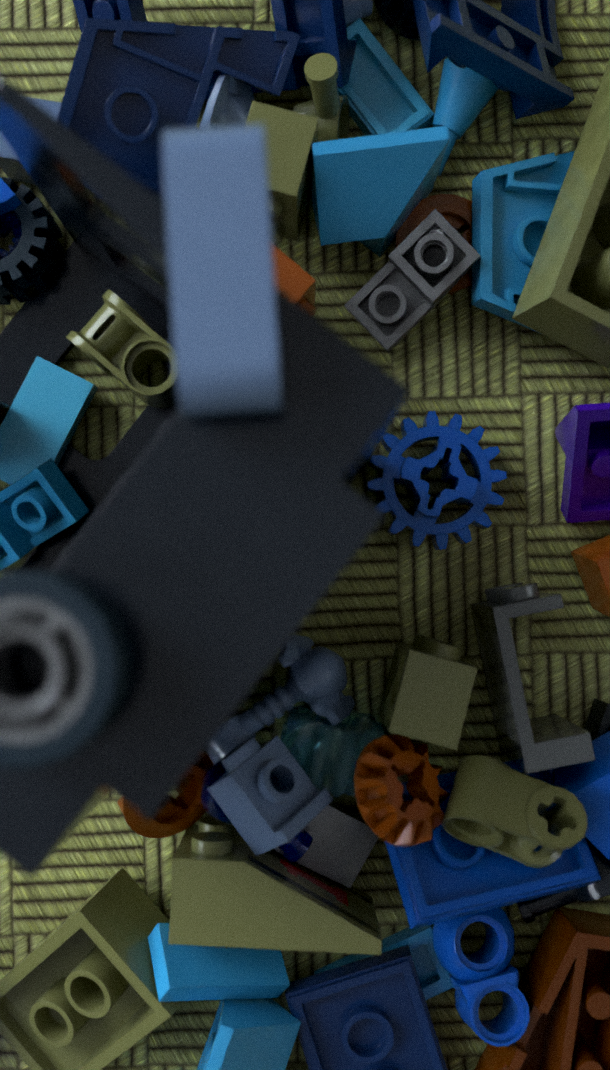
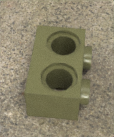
M415 634L413 645L397 641L378 712L388 732L457 750L478 669L460 659L463 648Z

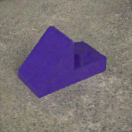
M610 402L574 405L555 428V436L566 456L561 511L567 523L610 520Z

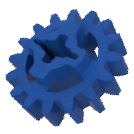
M428 411L424 418L423 428L419 429L407 417L400 423L402 439H398L396 436L386 432L380 441L384 449L389 452L388 456L372 455L368 465L380 471L381 478L367 482L366 491L382 494L383 501L375 507L384 514L389 512L394 518L387 532L393 536L407 528L411 531L409 537V546L419 547L424 541L425 536L428 535L432 537L435 550H444L447 547L449 533H452L461 545L472 541L471 532L468 527L469 524L472 523L481 529H486L492 524L488 515L483 511L485 506L498 507L503 505L504 498L492 492L491 487L492 484L506 479L507 474L505 471L491 470L489 461L494 459L500 453L498 446L482 450L478 445L485 430L481 426L473 429L468 434L460 431L462 415L455 414L446 426H439L436 412ZM436 440L430 454L419 460L409 456L407 458L401 456L408 448L417 443ZM460 451L471 462L476 478L467 476L458 458ZM442 460L440 469H442L441 480L450 484L449 489H443L429 502V483L420 479V475H427ZM394 481L395 484L404 486L407 489L414 503L410 514L403 508L396 496ZM450 502L469 506L457 519L448 523L435 524L442 506Z

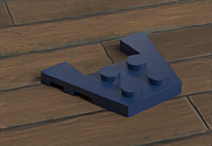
M86 18L57 120L165 202L162 147L164 129L196 127L214 71L223 75H229V77L275 97L280 96L301 35L292 31L280 30L262 31L235 27H201L175 25V23Z

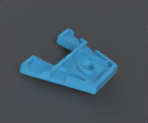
M575 151L556 156L553 152L483 170L472 180V247L481 255L478 261L471 267L472 306L533 330L512 319Z

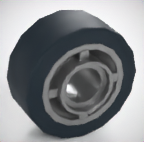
M7 571L0 574V767L36 769L72 756L114 720L129 689L132 650L121 617L96 589L66 574L30 571ZM24 639L38 644L48 656L51 665L50 679L42 692H32L22 687L15 679L12 670V656L17 646Z

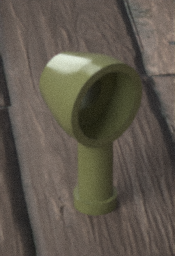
M327 53L315 54L304 65L306 81L311 86L313 99L295 105L293 111L319 118L318 142L348 138L350 121L349 101L346 95H339L336 79L338 78L339 71L337 61L332 55Z

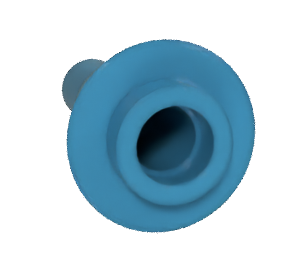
M448 58L443 62L432 127L448 126L450 138L437 176H441L456 140L464 135L499 89L490 79L468 67L459 68Z

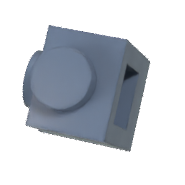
M278 735L262 745L258 743L254 736L246 740L220 761L227 772L207 788L255 856L290 842L334 800L326 788L320 791L317 790Z

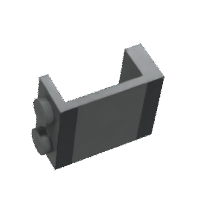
M523 582L485 589L487 601L472 603L470 607L499 750L526 774L595 760L590 732L557 714L529 719L509 618L564 608L561 594L540 593L537 583L523 584Z

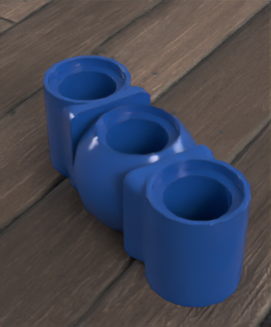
M499 907L434 923L432 931L433 949L441 966L449 972V980L456 990L454 994L455 1007L460 1018L485 1043L496 1047L509 1046L518 1041L527 1030L530 1015L529 1005L524 994L518 988L520 977L518 969L509 964L514 954V929L506 912ZM473 922H482L486 933L483 946L472 954H463L460 943L462 932ZM492 991H501L503 995L501 1011L495 1018L481 1021L478 1014L480 1001L486 994Z

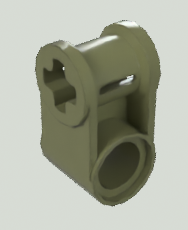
M108 289L102 295L103 306L80 332L71 330L66 338L107 375H113L144 403L163 409L176 405L179 399L173 347L152 330L150 325L132 307ZM159 361L171 364L170 375L164 383L156 387H146L143 385V374L148 366Z
M470 755L463 757L459 761L442 827L452 837L464 843L487 848L521 862L525 866L538 869L551 865L561 856L563 850L571 849L583 839L587 830V814L578 798L565 788L553 786L516 771L497 759L481 755ZM552 803L556 804L551 810H546ZM539 845L542 846L537 852L533 851Z

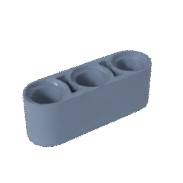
M264 123L164 129L162 147L174 357L181 413L183 416L280 411L282 410Z

